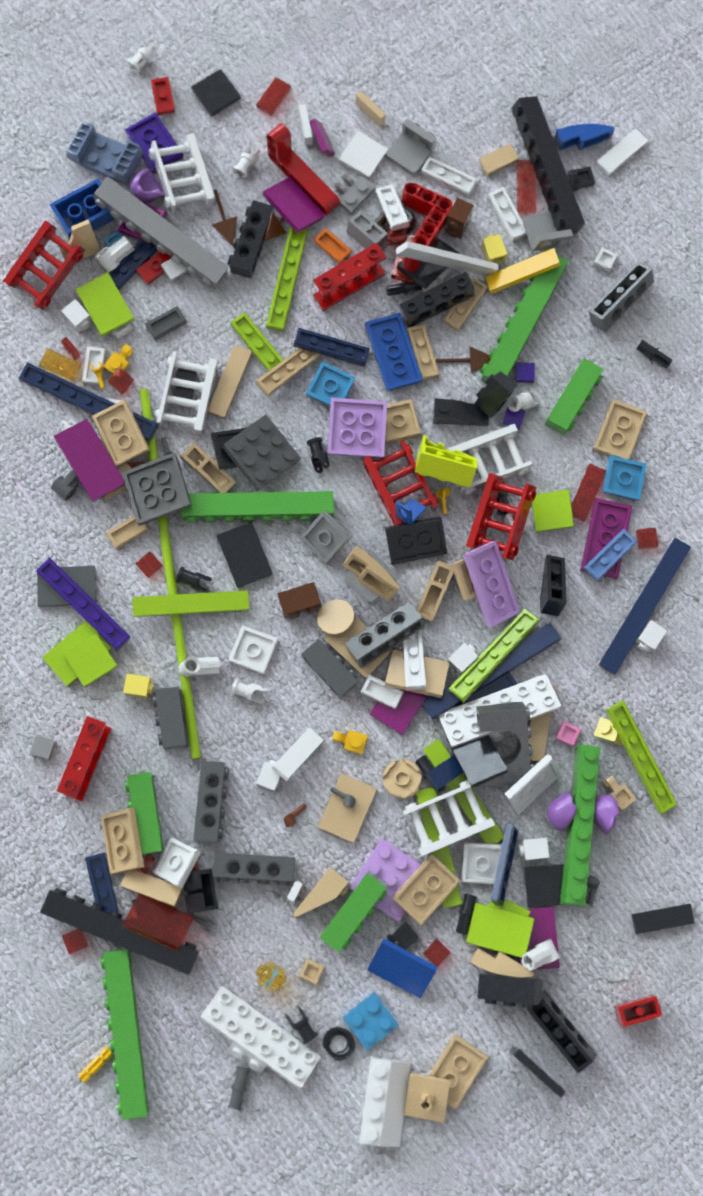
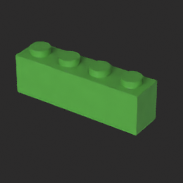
M584 358L547 418L545 425L562 435H565L567 430L571 432L576 424L573 421L576 415L580 417L585 409L583 403L585 400L589 401L594 394L592 388L594 385L598 386L603 379L601 375L603 368Z
M146 772L128 775V781H125L126 793H130V800L127 803L128 808H135L142 855L164 852L153 773Z
M368 871L319 938L338 953L342 948L346 950L352 942L350 936L353 932L357 934L364 925L362 920L365 916L369 918L376 909L373 905L377 900L381 902L388 893L385 890L388 885Z

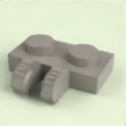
M345 174L342 176V179L350 188L347 190L339 182H336L334 186L343 195L339 199L341 202L340 206L352 215L375 191V186L363 176L354 182L351 177Z

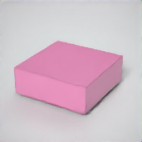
M563 721L555 739L570 747H574L581 729Z

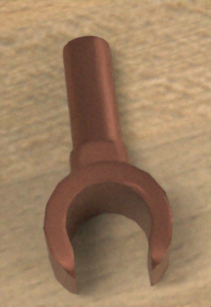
M304 803L284 817L286 827L297 823L294 817L307 807Z

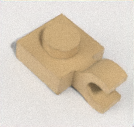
M613 776L607 777L602 781L617 801L619 812L636 800L625 783L619 786Z

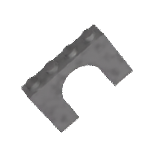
M523 701L477 706V726L480 732L508 730L513 732L518 738L517 746L513 753L502 759L508 769V773L483 783L484 787L517 783L533 768V763H530V756H533L532 745L528 741V738H531V728L527 726V719H530L529 708L525 707Z

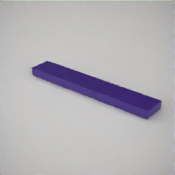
M48 558L36 570L117 651L131 638L51 558Z

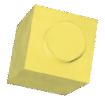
M501 235L485 237L481 248L486 261L497 264L505 262L507 252Z
M126 674L123 693L126 696L149 699V694H153L154 690L152 679L147 676Z

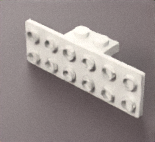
M542 675L451 708L438 717L453 748L486 735L490 736L492 742H499L507 736L515 735L508 730L480 732L477 726V706L523 701L525 707L529 708L530 719L560 709L561 704L547 675Z
M224 987L219 989L200 1016L203 1021L232 1041L228 1050L235 1058L243 1060L252 1070L260 1073L267 1066L298 1089L303 1087L321 1058L316 1052L303 1045L302 1042Z

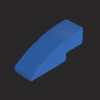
M603 124L572 125L557 129L554 140L560 151L574 145L577 146L578 150H582L612 138L615 129L613 126Z

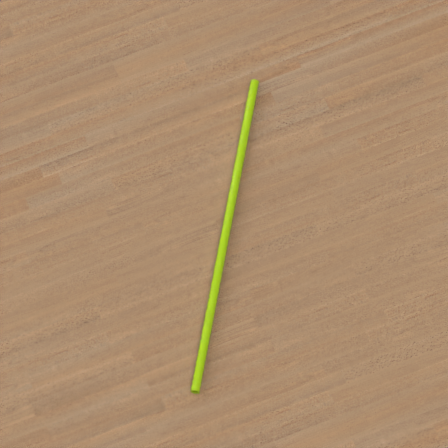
M141 389L139 392L143 417L153 421L149 389ZM154 434L151 442L146 440L150 451H148L149 462L158 459L156 437ZM167 516L158 519L167 590L168 595H177ZM171 615L179 667L180 663L187 658L181 615ZM180 674L191 759H200L201 753L190 677L187 678Z

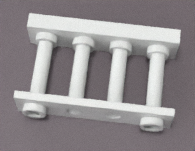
M194 133L187 134L186 142L183 145L158 149L156 141H152L149 156L151 160H154L165 194L164 203L166 208H169L171 215L175 214L176 205L198 200L204 201L206 208L213 207L215 196ZM182 152L189 154L190 158L188 161L163 165L160 157ZM191 168V170H194V177L168 181L166 172ZM192 184L199 185V193L173 197L172 188Z
M173 351L172 357H168L167 368L169 370L160 410L157 409L155 413V421H157L160 428H162L164 420L190 425L194 428L195 435L202 436L218 368L217 360L209 359V364H205V366L179 361L177 352ZM181 368L201 372L203 375H206L205 382L198 383L174 378L175 369ZM171 386L199 390L202 393L201 399L196 401L171 396ZM172 403L195 408V410H198L197 417L188 418L166 413L167 404Z
M515 424L448 448L452 452L456 449L477 459V469L481 480L471 483L470 487H461L460 495L466 494L468 496L477 492V489L484 487L486 484L488 473L480 457L479 449L486 447L490 450L499 471L495 475L506 479L516 474L522 476L529 472L532 462L523 463L513 440L518 431ZM503 440L507 443L516 464L515 467L507 470L496 447L497 443Z
M468 780L460 783V788L422 804L416 805V802L405 806L406 810L402 814L403 816L410 814L422 842L420 844L421 848L417 849L420 857L495 825L492 818L487 820L486 816H483ZM463 791L476 818V825L471 827L465 824L453 796ZM444 799L447 800L458 826V832L452 835L450 832H447L435 804ZM427 806L440 834L438 836L440 840L433 843L431 839L429 840L417 812Z

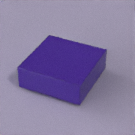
M516 362L515 382L534 383L535 363Z
M507 406L502 425L509 426L515 424L516 428L520 430L525 411L520 409L514 412Z

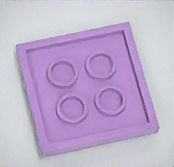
M331 398L327 455L384 458L387 401Z
M381 839L349 889L354 891L368 871L372 872L388 885L385 889L388 893L381 902L377 900L374 906L400 922L405 911L391 897L421 864Z

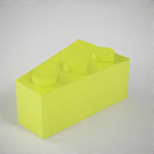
M423 435L417 452L415 472L422 476L437 478L440 481H449L458 486L470 487L477 469V459L456 449L452 452L444 448L445 444L441 442L438 445L428 441L429 437Z

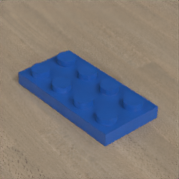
M397 313L365 322V328L386 391L389 392L422 383L423 379L401 314Z

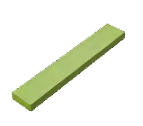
M291 226L289 228L266 323L267 329L282 332L285 330L308 229L297 234Z
M248 590L132 597L133 617L249 611Z
M524 608L449 687V692L464 703L539 623V619Z
M624 700L605 709L658 813L663 814L678 805Z
M440 739L423 749L434 768L451 757ZM461 774L447 783L446 786L449 791L460 788L459 784L467 780ZM473 790L483 816H486L487 820L492 818ZM465 792L453 795L471 824L476 825V818ZM495 822L493 827L478 832L484 843L496 844L504 838Z
M433 787L419 790L416 793L418 805L437 797ZM437 802V803H435V804H436L437 809H438V811H439V813H440V816H441V812H440V808H439V803ZM428 806L420 809L422 823L429 840L431 839L432 843L440 840L438 837L440 836ZM449 845L430 853L455 875ZM458 885L441 903L442 908L462 904Z

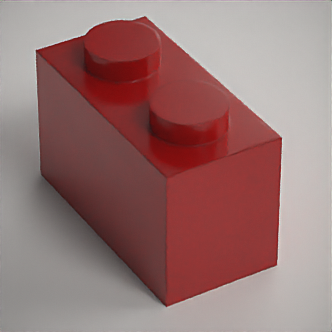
M648 995L614 1005L619 1026L622 1027L663 1016L656 995Z

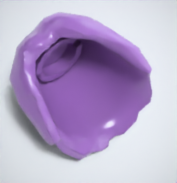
M150 169L142 170L133 178L131 183V192L143 203L153 202L165 195L163 188L160 187L153 173L149 172Z
M569 791L554 799L547 809L548 820L557 830L565 831L571 824L577 810V806L572 802V796L569 794Z
M611 794L598 797L595 800L593 822L606 835L610 833L612 827L616 826L615 817L619 815L618 803Z

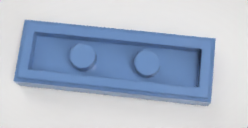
M623 529L583 569L597 582L637 541Z

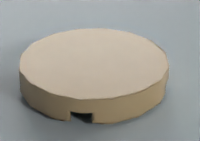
M334 599L328 601L320 608L317 622L324 634L339 637L352 629L356 616L354 609L348 602Z
M404 759L396 760L386 767L383 773V783L391 796L406 799L418 792L422 784L420 769L415 763Z

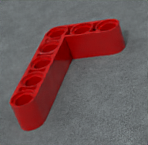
M280 123L266 135L267 151L271 161L287 177L292 178L324 215H328L341 204L338 196L292 150L291 133L283 123Z
M406 183L401 198L402 204L427 216L411 242L432 247L447 223V217L453 203L449 198L416 183ZM404 257L403 267L407 271L414 272L423 261Z

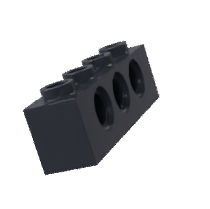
M253 200L251 206L247 207L245 213L247 218L245 222L241 223L239 230L241 234L235 240L234 254H231L228 259L231 273L252 279L265 242L264 239L271 212L274 213V206ZM254 221H259V222H260V223L257 224V225L252 224V222H254ZM248 237L255 238L252 241L246 240ZM243 253L249 254L247 257L240 256Z
M463 272L399 304L401 314L409 328L474 297V285L468 274Z
M543 990L542 1005H534V1009H526L579 1074L594 1062L597 1054L550 995Z

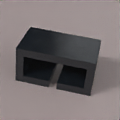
M502 371L496 375H490L485 382L487 386L483 387L476 395L478 399L474 404L490 418L501 410L507 401L506 397L509 398L518 386Z
M212 869L190 872L183 886L184 892L188 894V896H185L187 914L218 909Z

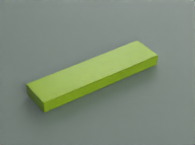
M245 312L230 322L232 328L267 371H270L283 361L282 357Z

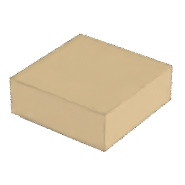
M306 958L299 977L317 985L325 966Z

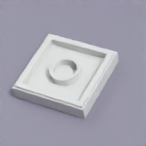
M358 131L340 156L339 162L363 177L370 179L386 156L388 148Z
M242 625L228 662L265 675L278 638Z
M171 837L153 873L183 888L201 852Z
M464 842L461 882L494 884L502 844Z

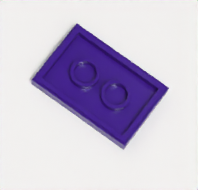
M156 112L125 129L129 139L142 148L144 152L142 159L153 174L157 173L154 160H151L149 156L152 141H156L158 149L177 146ZM183 153L160 156L163 165L173 164L184 158Z

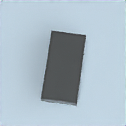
M178 306L145 323L156 341L185 325L187 321Z

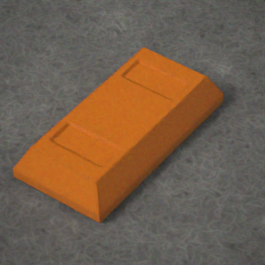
M327 228L313 240L339 264L352 252L350 248Z

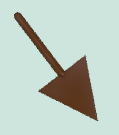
M214 189L223 221L212 224V226L233 245L238 216L226 220L218 191Z
M271 212L264 240L287 234L281 225L284 221L283 217L278 220L275 214Z
M469 346L470 358L436 359L435 361L470 362L471 373L482 368L485 363L489 364L491 359L488 358V354Z

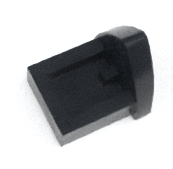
M591 166L568 171V179L573 191L595 185Z
M407 922L392 935L389 933L386 936L388 941L405 950L419 938Z

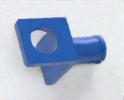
M413 499L405 506L399 502L395 503L396 517L409 525L417 521V518L426 510L424 505Z

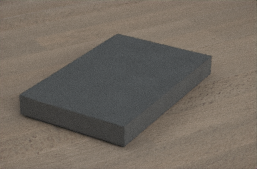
M95 566L60 567L96 602ZM37 573L38 607L71 606Z

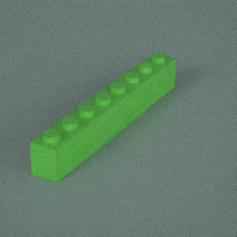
M557 255L561 266L530 278L532 282L530 287H525L522 293V297H524L522 302H517L513 310L515 312L514 317H509L505 325L507 328L506 332H501L497 343H499L497 349H492L488 357L491 359L489 364L485 363L480 372L483 374L482 382L485 383L490 375H496L500 371L507 377L509 376L562 277L568 260Z
M333 491L189 494L192 506L181 510L182 521L186 523H196L197 520H204L206 523H214L216 520H223L227 523L235 522V520L253 522L255 519H262L263 522H271L273 519H281L283 522H289L292 519L310 521L313 518H317L325 510L334 518Z
M581 744L575 748L571 796L572 802L577 806V810L571 824L567 828L560 897L561 905L582 907L585 906L600 757V747Z
M123 949L103 952V957L100 958L101 968L105 969L106 977H103L104 990L108 991V998H105L106 1010H110L111 1017L108 1019V1029L113 1034V1039L110 1040L111 1052H115L113 1071L117 1073L118 1081H115L116 1094H120V1102L117 1103L118 1114L122 1115V1120L146 1117L149 1115L130 950Z

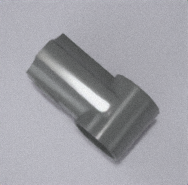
M70 468L64 476L58 477L53 482L51 489L67 501L75 494L76 487L80 484V481L73 469Z

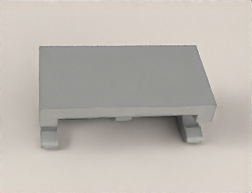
M362 210L349 220L346 230L365 249L376 242L382 246L388 235L384 229Z

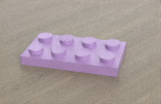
M491 541L464 554L463 557L487 627H493L520 613L497 542Z

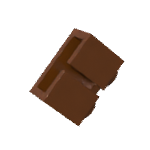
M458 197L448 214L445 232L453 238L458 237L462 239L471 222L474 205Z
M314 582L277 593L284 618H289L290 620L300 617L302 612H307L308 614L317 612L318 608L321 607V601Z

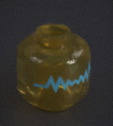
M271 961L264 965L260 964L255 973L257 975V984L270 992L280 990L287 978L284 968Z

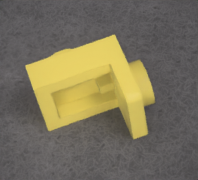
M600 717L594 736L613 742L621 747L622 742L612 722Z

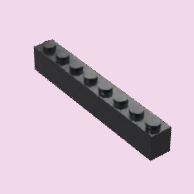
M538 97L518 98L511 108L512 114L515 117L518 130L521 133L524 146L533 165L542 195L546 200L548 211L553 219L554 227L557 231L571 229L572 234L577 233L585 225Z
M56 887L55 890H49L40 913L187 975L191 974L200 950L196 949L197 945L188 941L185 944L178 941V937L171 934L164 936L159 933V929L149 926L147 929L140 926L142 922L130 918L128 921L122 918L123 914L112 910L109 913L100 904L93 903V905L85 903L86 899L81 896L75 895L73 898L66 895L68 891Z

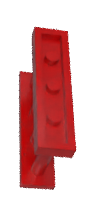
M46 220L3 279V282L13 288L20 286L36 298L37 301L34 303V306L42 310L49 306L51 298L75 264L83 258L85 251L78 244L73 248L55 234L57 228ZM48 241H53L69 254L64 263L45 250L44 246ZM37 256H42L59 269L53 278L34 265ZM30 270L48 284L42 294L23 280V276L27 271Z
M377 242L313 279V282L319 289L318 292L313 294V298L323 312L385 276V271L379 263L385 260L386 256Z
M404 440L400 441L401 450L378 461H372L370 456L363 459V466L394 525L404 523V521L396 517L395 503L409 494L422 489L426 499L418 503L425 507L430 505L433 512L437 510V504L439 503L436 494L431 493L423 476L415 472L416 462L412 457L413 450L409 444L406 445ZM402 457L406 458L409 464L408 467L387 477L380 476L378 472L380 467ZM411 473L414 474L417 483L394 494L388 492L386 488L388 484Z
M489 473L466 546L476 549L494 541L485 537L489 527L510 533L507 544L497 542L499 550L504 552L503 558L514 561L519 551L518 545L531 504L536 498L537 487L526 483L524 489L504 484L503 477ZM504 491L521 496L519 506L514 507L497 502L499 492ZM497 509L516 515L513 525L510 526L491 520L493 510Z
M89 716L86 717L57 792L83 802L112 730L111 727L106 726L105 722Z

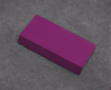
M315 118L309 121L322 153L328 157L335 155L323 124Z

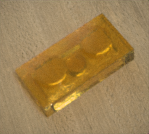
M48 348L39 363L40 367L72 381L75 380L82 366L80 362Z

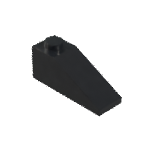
M434 399L433 424L489 426V416L475 404L454 399Z
M546 555L540 594V613L559 617L566 605L565 558Z

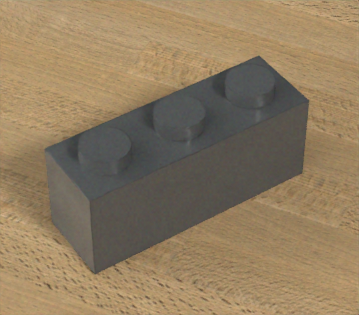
M317 639L301 654V657L341 699L358 684L356 680L358 676L352 669L347 670L343 666L345 662L339 655L334 656L330 650L332 648L325 640L321 642L320 639Z
M171 687L155 690L156 695L152 697L154 707L158 708V715H155L156 726H160L161 734H158L159 746L163 745L164 750L188 747L180 688Z

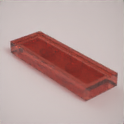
M517 160V212L535 213L536 191L533 165L530 160Z
M589 463L571 504L574 518L585 522L606 470Z

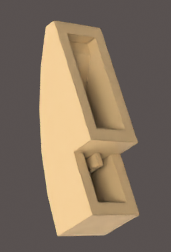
M195 442L179 456L219 493H226L236 483L225 470H219L218 463L210 455H207Z
M357 545L346 557L343 566L359 576L358 582L388 602L399 590L400 587L390 574Z
M440 560L437 561L417 608L422 618L433 622L454 573L452 565Z
M478 948L470 963L481 969L504 976L533 977L535 974L534 971H529L521 963L503 952H499L495 958L481 948Z

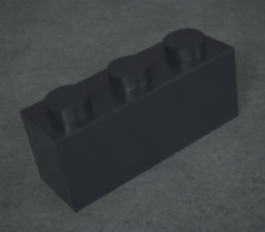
M479 974L477 999H485L486 1004L496 1005L497 1001H503V1006L515 1007V1003H520L522 1008L534 1009V1005H542L543 980Z

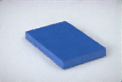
M383 939L367 970L421 999L438 967Z

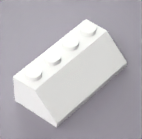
M370 1056L359 1137L360 1144L379 1147H400L411 1062Z

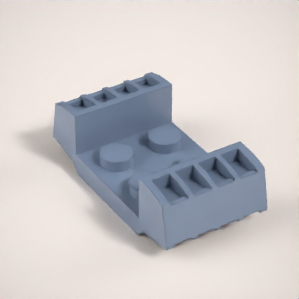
M82 122L66 152L68 159L82 167L127 184L144 155L140 145L130 140H127L126 144H122L96 133L94 125Z

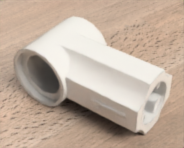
M123 236L112 246L99 251L95 257L105 271L110 272L119 265V261L135 249L127 238Z
M191 656L179 665V673L187 678L196 675L219 674L220 670L218 657L196 658ZM186 663H190L193 666V671H189L186 668Z
M552 939L535 945L534 949L523 954L521 962L523 967L531 971L560 957Z

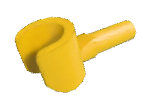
M98 361L100 366L96 369L91 363L90 367L98 378L100 389L105 388L101 374L103 372L101 362Z
M449 487L440 488L436 492V496L441 499L442 514H447L446 497L451 494Z

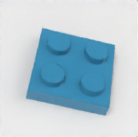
M322 362L306 392V396L330 407L331 398L346 399L356 377Z
M610 455L602 493L639 501L647 464Z
M375 992L343 1016L345 1022L366 1050H369L399 1026Z

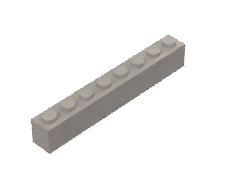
M108 176L94 193L95 203L100 208L109 210L115 219H121L126 223L127 228L141 234L143 240L148 243L152 242L156 245L158 251L168 254L174 263L185 266L186 271L192 276L196 275L205 286H211L215 289L227 273L229 266Z

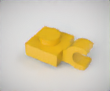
M125 344L119 355L114 352L104 364V369L119 379L130 365L127 359L134 352L132 347Z
M351 730L348 731L347 735L334 731L332 740L344 743V750L362 755L368 735Z

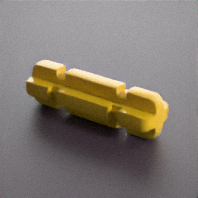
M105 1047L100 1052V1055H97L86 1067L87 1069H84L79 1074V1078L84 1083H87L92 1078L91 1075H95L106 1063L105 1061H108L113 1056V1052L108 1047Z

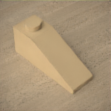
M330 867L293 913V916L298 917L336 899L338 895L343 897L349 889L346 886L349 882Z

